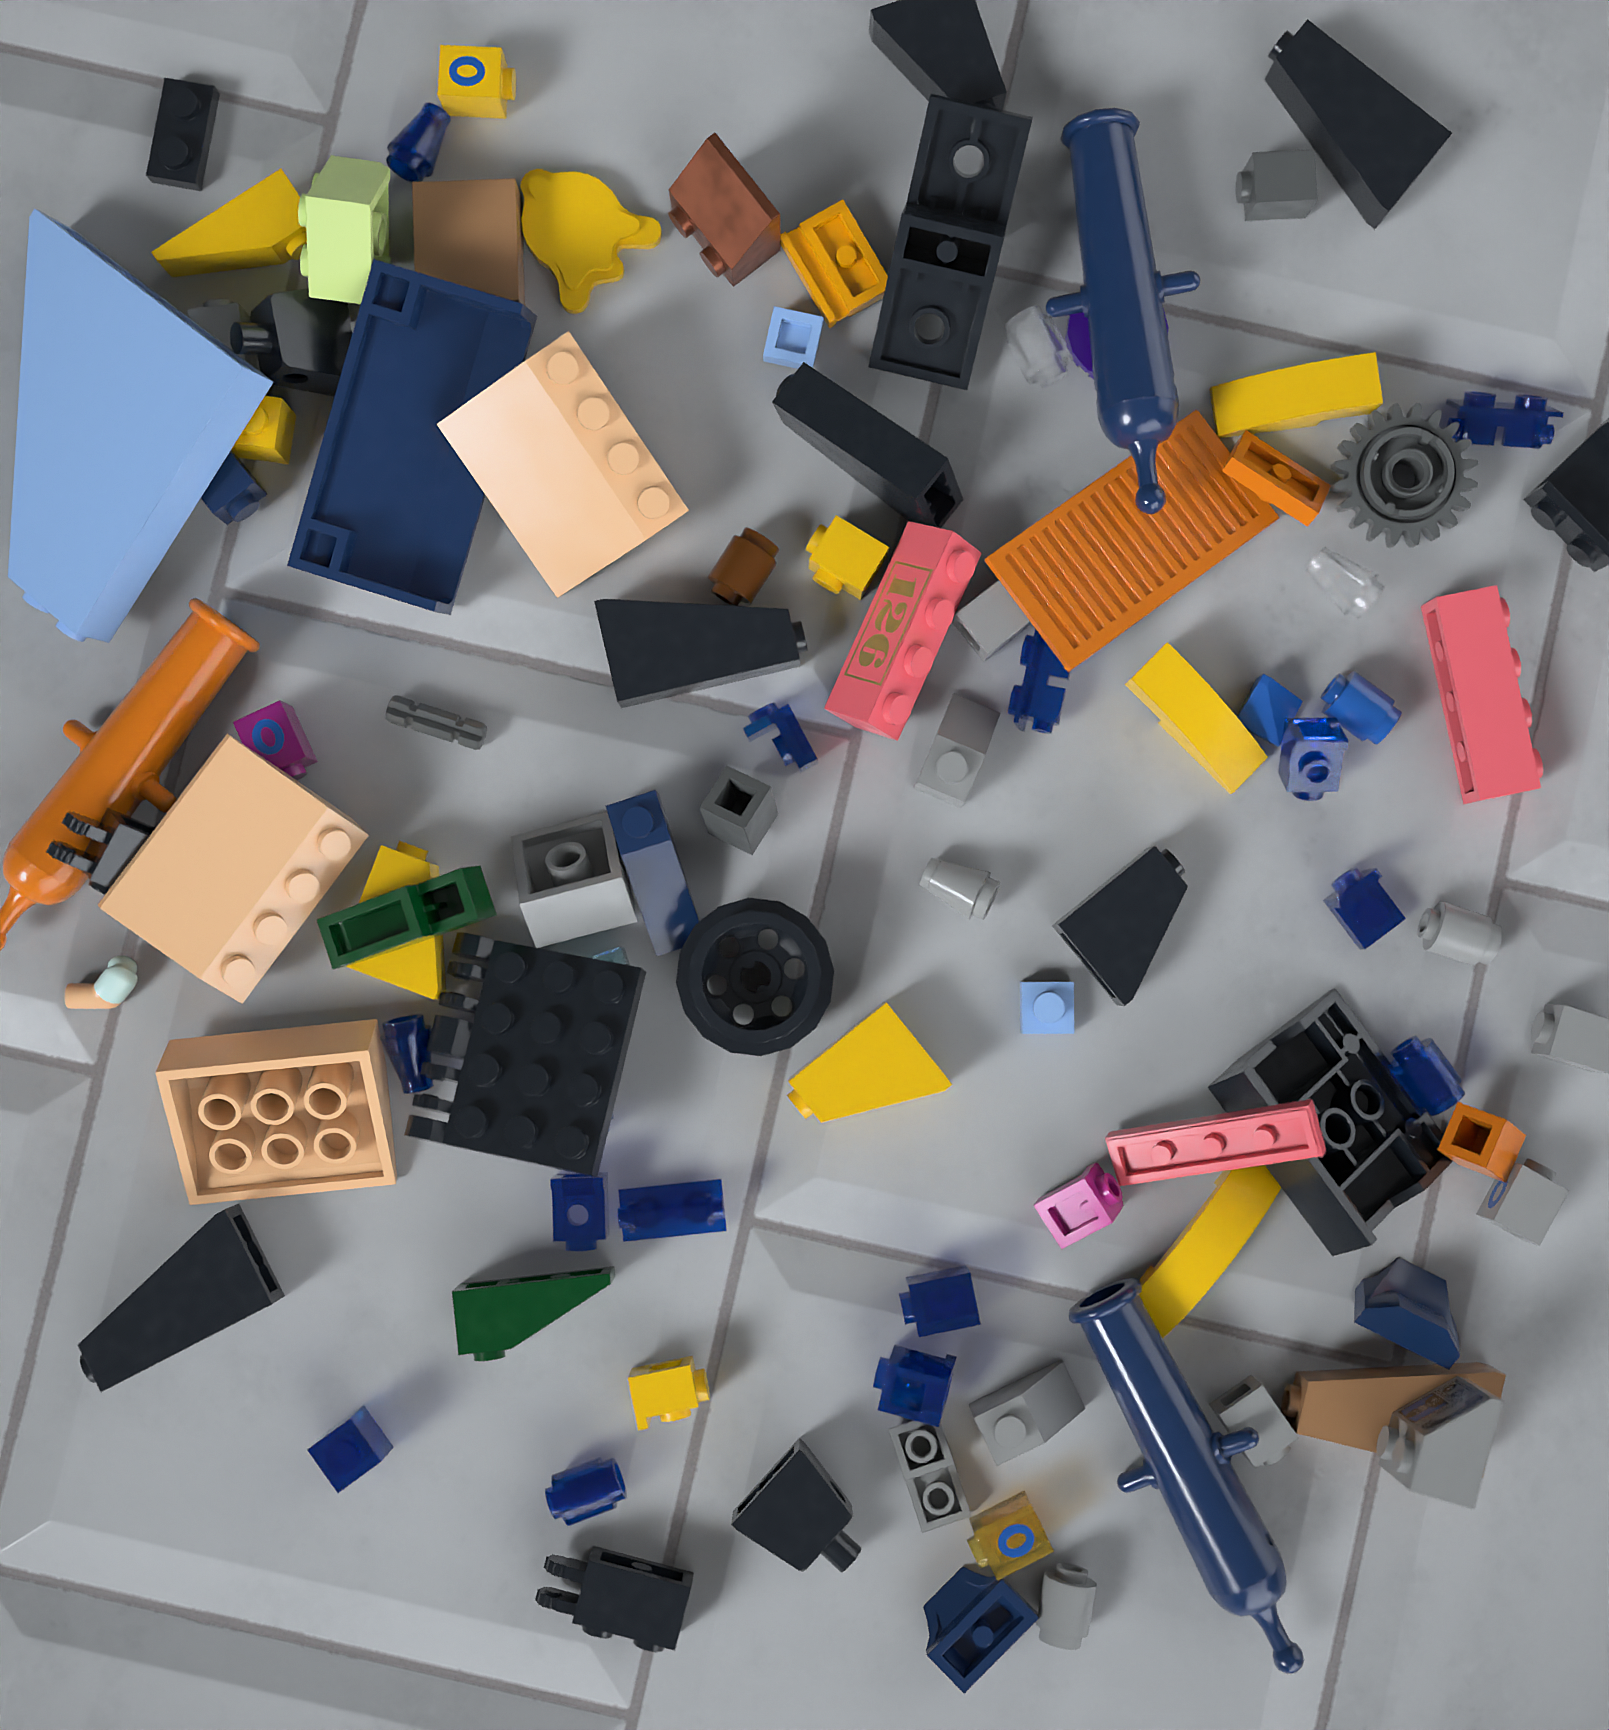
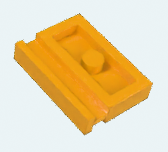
M843 199L799 223V227L788 233L785 231L781 234V247L822 317H824L829 329L843 318L851 317L883 299L888 275Z

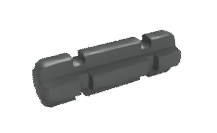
M398 695L392 696L386 709L385 719L392 724L405 728L411 725V729H414V731L452 743L454 740H458V744L470 749L480 750L486 738L487 726L482 722L466 718L463 721L461 716L423 703H419L416 706L413 700Z

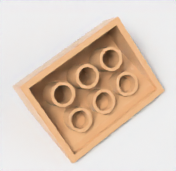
M569 331L437 423L445 438L557 598L689 511Z
M226 734L99 902L98 906L196 977L243 1004L369 834L350 816L229 734Z
M377 1019L169 1040L155 1074L189 1205L396 1184L397 1170L387 1067Z

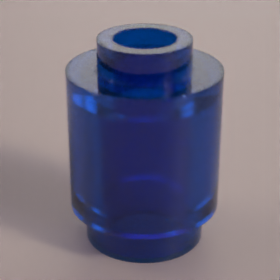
M1412 1036L1391 1051L1394 1060L1389 1064V1070L1419 1109L1425 1108L1430 1116H1435L1448 1110L1465 1095V1091L1460 1086L1462 1078L1432 1038L1420 1041L1417 1036Z
M598 1457L555 1473L551 1476L552 1486L545 1489L546 1501L553 1518L556 1520L562 1517L567 1526L616 1509L617 1502L627 1499L625 1482L614 1457L605 1461Z

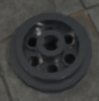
M746 898L717 907L694 926L679 953L676 985L685 1015L703 1038L730 1053L765 1056L792 1048L816 1029L831 1002L834 967L826 940L807 916L780 901ZM766 929L775 931L778 936L777 945L770 950L763 949L758 944L760 932ZM728 937L736 939L740 946L738 954L732 958L724 957L719 949L722 940ZM792 958L799 959L804 964V973L797 979L789 978L784 972L785 963ZM756 961L762 962L770 969L771 982L768 986L759 985L756 992L750 991L742 982V971L744 968L753 969ZM713 975H721L727 981V989L721 995H714L707 988V982ZM778 996H786L792 1002V1010L786 1016H778L772 1010V1002ZM740 1004L749 1005L754 1012L752 1021L745 1025L736 1022L733 1016L734 1009Z

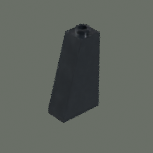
M1307 19L1295 35L1287 30L1268 54V57L1274 62L1264 80L1366 223L1373 229H1376L1437 154L1452 132Z
M805 362L802 363L794 374L787 376L779 385L776 397L772 403L783 424L906 520L942 528L964 500L949 459Z
M600 599L594 601L616 699L621 708L800 667L799 653L808 651L802 622L792 623L788 609L621 599Z
M240 1204L215 1214L78 1344L81 1352L80 1365L82 1371L90 1382L97 1384L100 1392L117 1385L285 1297Z

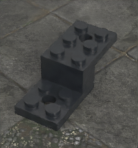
M931 93L908 198L901 214L869 360V368L968 390L1033 117ZM967 145L977 147L984 157L982 169L970 175L959 171L954 161L956 152L961 147ZM932 313L942 319L945 331L940 337L928 340L918 334L915 322L923 314Z

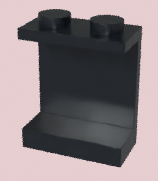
M1609 418L1523 499L1531 507V514L1535 521L1543 528L1554 531L1567 544V552L1572 559L1581 566L1589 567L1593 572L1609 565Z

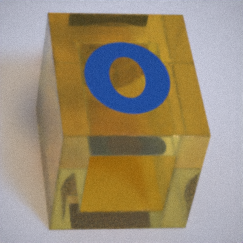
M1025 1490L969 1518L974 1536L966 1539L980 1569L990 1565L997 1581L1054 1552Z

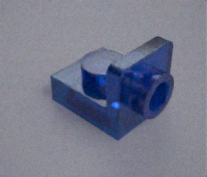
M773 702L748 716L751 724L745 726L743 731L749 742L777 728L780 735L771 740L785 766L795 762L801 773L818 764V758L789 704L778 709L776 703Z
M1353 867L1331 883L1335 892L1323 900L1360 950L1367 949L1406 919L1378 882L1382 875L1377 868L1366 869L1360 872L1357 867Z

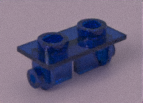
M1466 391L1464 400L1446 399L1447 405L1458 410L1457 418H1449L1447 426L1454 422L1460 424L1452 439H1455V442L1470 439L1472 444L1494 446L1497 427H1504L1502 446L1540 449L1543 444L1550 445L1554 438V425L1548 424V418H1563L1564 413L1548 406L1547 397L1518 394L1515 397L1514 403L1496 402L1497 395L1493 393Z
M1035 629L1034 636L1026 635L1023 642L1020 664L1026 666L1022 685L1015 684L1012 689L1008 714L1014 715L1013 722L1019 731L1025 732L1028 720L1033 721L1031 730L1052 734L1053 726H1058L1060 723L1066 688L1048 685L1050 677L1069 680L1071 671L1068 672L1064 669L1063 664Z
M722 1178L618 1189L620 1208H618L619 1228L622 1229L623 1242L727 1231Z

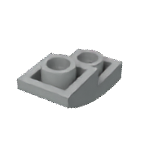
M938 1413L888 1429L922 1533L971 1517L972 1515Z

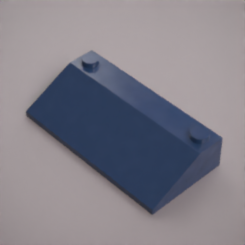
M373 259L287 566L429 611L451 615L486 495L445 438L437 423L525 361L538 317L522 303Z

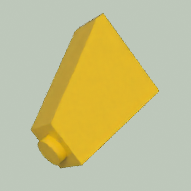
M399 840L396 850L381 845L359 903L404 886L416 885L438 877L439 866L425 861L429 851ZM443 935L345 966L433 1000L440 999L441 993L446 992Z
M883 1002L792 1075L788 1082L794 1089L787 1096L805 1119L814 1113L822 1123L943 1092L953 1084L888 1003Z

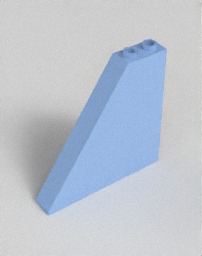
M34 209L29 217L8 578L25 591L22 598L28 604L42 612L51 613L57 618L56 627L65 635L80 642H84L88 637L110 643L270 389L273 381L69 226L37 209Z

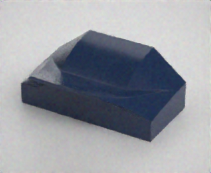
M1399 1257L1378 1275L1363 1279L1356 1287L1354 1323L1448 1370L1460 1357L1457 1327L1450 1311L1446 1280Z
M961 1567L923 1606L929 1630L926 1654L965 1694L1039 1619L1038 1613L1001 1575L987 1577Z

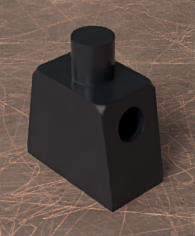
M309 288L273 293L264 298L251 311V322H234L232 324L230 344L233 352L241 355H257L260 372L273 381L272 385L335 397L352 337L351 318L347 302L309 297Z
M800 1438L732 1513L731 1525L738 1532L801 1572H804L821 1554L842 1573L855 1561L862 1549L843 1531V1528L853 1517L850 1501L806 1443Z

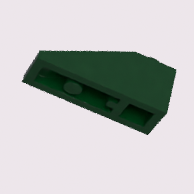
M615 1266L459 1284L452 1291L458 1355L473 1354L474 1361H491L505 1357V1350L514 1348L609 1286L616 1277Z

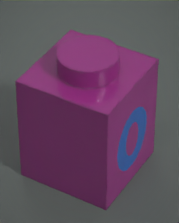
M281 700L233 721L242 744L295 780L306 776L305 768L318 762L293 706Z

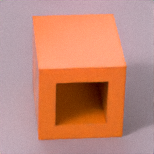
M1457 1102L1438 1151L1460 1166L1507 1183L1526 1135L1507 1119Z

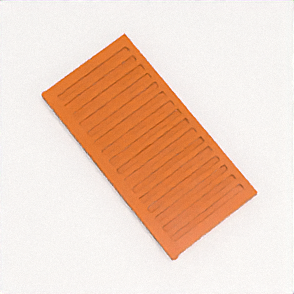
M1197 409L1177 422L1170 437L1158 444L1156 451L1158 484L1166 495V502L1159 512L1146 514L1136 506L1135 496L1139 485L1136 465L1131 455L984 560L1068 672L1280 518L1269 503L1262 501L1252 490L1222 471L1230 452Z

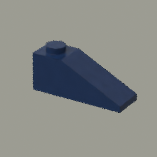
M656 790L606 805L605 807L656 956L682 949L692 929L700 920L660 795Z

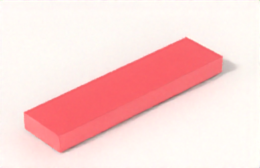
M1312 1099L1110 1131L1105 1137L1119 1186L1320 1157L1326 1151Z

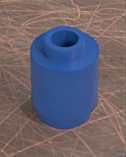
M1355 671L1351 672L1347 677L1340 673L1337 674L1320 696L1326 702L1322 713L1359 740L1365 741L1368 739L1375 745L1379 744L1389 734L1402 714L1399 709L1393 706L1394 699Z

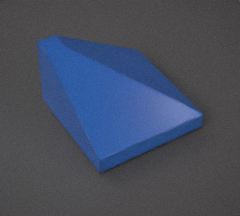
M1262 674L1253 683L1237 714V718L1249 732L1279 747L1303 701L1271 677Z

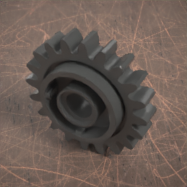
M1395 403L1388 409L1387 421L1380 412L1374 410L1367 416L1370 429L1360 423H1356L1350 429V433L1357 443L1343 440L1337 446L1339 452L1346 456L1348 460H1338L1331 465L1330 470L1344 475V479L1333 484L1330 487V491L1346 493L1347 499L1341 502L1336 510L1337 512H1345L1353 509L1356 515L1352 518L1348 527L1354 529L1366 522L1369 525L1366 533L1367 541H1372L1383 531L1386 534L1385 542L1387 548H1392L1398 543L1401 534H1403L1407 546L1412 548L1419 544L1420 531H1422L1424 536L1431 542L1440 537V529L1437 522L1448 529L1458 524L1457 518L1451 509L1454 511H1465L1470 508L1471 503L1461 496L1460 492H1468L1478 486V482L1464 477L1465 472L1478 465V460L1462 459L1461 453L1472 444V441L1466 439L1454 442L1452 436L1456 433L1460 424L1454 422L1441 429L1439 427L1442 416L1441 410H1436L1426 420H1423L1420 403L1413 405L1406 417L1403 416L1399 404ZM1395 464H1404L1413 471L1415 481L1412 488H1402L1395 483L1392 476Z

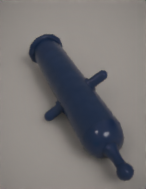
M1115 107L1095 109L1076 116L1064 125L1060 137L1061 142L1070 150L1084 285L1080 286V292L1050 298L1046 303L1045 309L1051 317H1062L1084 312V317H1087L1094 387L1097 392L1098 421L1105 436L1118 448L1128 449L1134 459L1139 485L1135 496L1137 508L1143 513L1155 514L1163 508L1166 502L1165 492L1158 484L1156 451L1158 444L1170 437L1179 415V399L1177 387L1174 383V370L1162 303L1165 302L1164 297L1196 290L1200 285V276L1195 271H1184L1161 276V272L1156 270L1134 140L1140 126V121L1128 110Z
M1125 1278L1090 1293L1070 1308L1069 1321L1073 1324H1081L1145 1458L1142 1466L1123 1472L1118 1476V1488L1125 1493H1131L1150 1485L1155 1489L1159 1488L1211 1597L1225 1611L1241 1617L1250 1615L1261 1626L1273 1649L1272 1657L1277 1669L1286 1674L1298 1672L1304 1663L1302 1649L1289 1639L1280 1621L1276 1602L1285 1593L1287 1584L1282 1556L1231 1464L1232 1455L1257 1446L1259 1443L1258 1432L1251 1427H1245L1226 1435H1222L1219 1431L1214 1433L1139 1296L1142 1291V1285L1138 1278Z

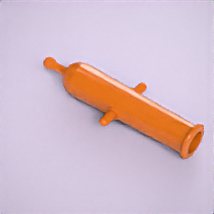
M193 598L190 600L189 607L192 613L98 731H91L78 720H68L64 724V735L80 748V754L12 838L5 851L2 862L3 875L9 883L10 889L4 904L0 908V951L6 944V934L27 909L37 903L45 905L62 903L79 891L88 879L84 871L58 861L46 853L53 840L68 843L83 851L86 850L92 838L74 833L62 823L67 812L79 813L82 816L101 822L108 808L131 817L144 800L150 802L163 813H167L176 802V797L159 784V776L247 651L256 652L260 648V644L256 639L200 599Z

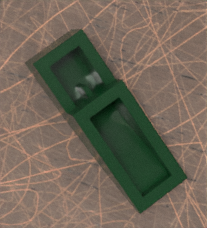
M481 865L462 867L416 885L401 887L316 920L332 969L334 970L497 916Z

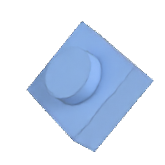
M774 306L764 348L763 361L796 369L805 362L814 368L824 317Z
M1020 982V1033L1074 1034V982Z

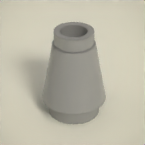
M931 858L923 872L919 886L928 889L929 892L968 919H971L974 915L984 920L998 893L1000 882L990 878L991 872Z

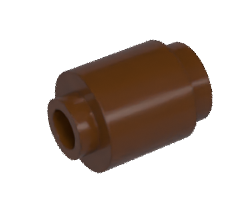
M745 527L740 536L734 535L709 573L708 579L715 584L711 592L731 606H738L740 602L751 605L777 564L774 558L779 552V548L762 534Z

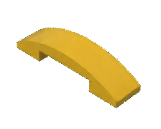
M1265 1165L1223 1171L1214 1182L1217 1187L1155 1267L1150 1265L1139 1279L1142 1285V1291L1139 1296L1162 1338L1168 1335L1184 1319L1222 1275L1254 1232L1279 1193L1281 1186Z

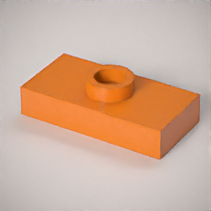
M1247 430L1234 445L1222 469L1224 473L1252 490L1262 501L1275 505L1307 527L1319 514L1331 487L1330 484Z

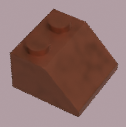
M714 132L704 141L669 188L672 210L668 212V215L683 237L688 238L690 235H693L703 248L699 254L711 273L717 278L723 274L734 287L781 251L780 213L716 132Z

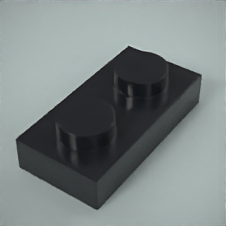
M164 78L146 176L152 183L202 191L220 97L215 86Z

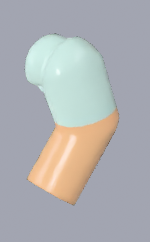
M116 956L108 962V968L104 970L95 983H68L65 990L66 1007L72 1009H112L119 1006L137 983L136 962L128 956Z

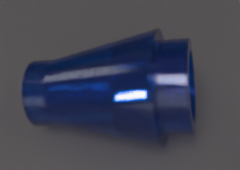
M425 103L420 112L388 144L387 150L389 154L386 158V163L396 175L411 183L422 182L425 177L432 176L446 129L451 122L448 113L436 104Z
M423 1014L405 1015L383 1022L384 1035L380 1036V1040L401 1082L403 1093H417L432 1088L434 1086L433 1080L420 1074L423 1062L432 1063L431 1053L426 1051L431 1033V1025H425Z

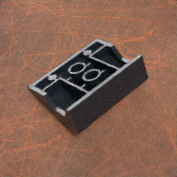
M1332 989L1240 1057L1208 1086V1089L1226 1113L1302 1100H1313L1326 1147L1324 1155L1266 1164L1265 1166L1332 1256L1372 1246L1377 1241L1372 1231L1397 1206L1425 1191L1453 1162L1438 1151L1444 1134L1336 989Z

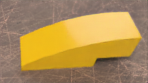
M1376 352L1277 369L1211 386L1209 389L1215 432L1219 438L1242 436L1246 430L1252 434L1317 426L1322 420L1368 415L1383 404Z
M1168 642L1124 684L1160 719L1158 724L1229 794H1233L1268 758L1254 737L1226 703Z

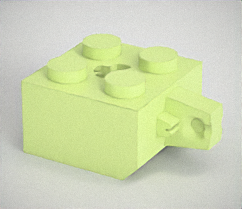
M331 155L321 172L314 174L312 186L308 193H302L298 207V220L300 226L307 228V244H304L302 247L300 270L302 276L308 277L309 297L361 304L373 259L391 264V257H389L388 189L390 168L381 162Z

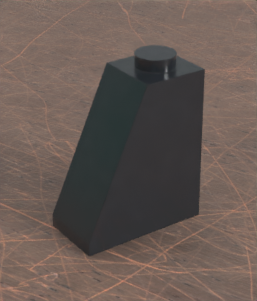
M898 0L870 10L869 35L871 41L928 102L932 93L1003 110L1007 91L975 0Z
M1156 846L1145 849L1052 925L1117 1006H1126L1133 1000L1188 888V885L1181 878L1185 873V869L1168 849H1164L1162 852Z

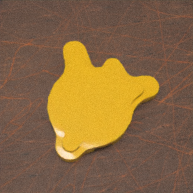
M533 169L527 172L521 180L520 189L524 197L521 218L524 238L529 251L536 260L551 271L557 279L561 305L570 314L581 313L587 308L591 291L595 286L617 282L623 278L625 269L618 257L620 250L624 248L652 249L661 241L662 230L657 220L626 210L619 203L613 191L596 177L575 171L551 173L543 169Z

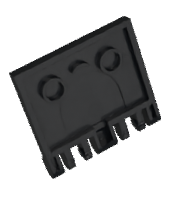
M457 932L452 954L467 959L487 962L488 966L484 968L474 964L449 961L446 973L460 980L483 982L480 998L477 1000L456 992H442L439 1005L474 1013V1021L472 1023L458 1018L435 1015L426 1051L440 1056L463 1060L462 1068L460 1070L449 1066L423 1062L420 1074L431 1080L440 1082L450 1081L458 1084L453 1102L423 1093L421 1095L415 1094L412 1106L449 1115L448 1123L409 1115L404 1136L597 1177L646 971L641 967Z

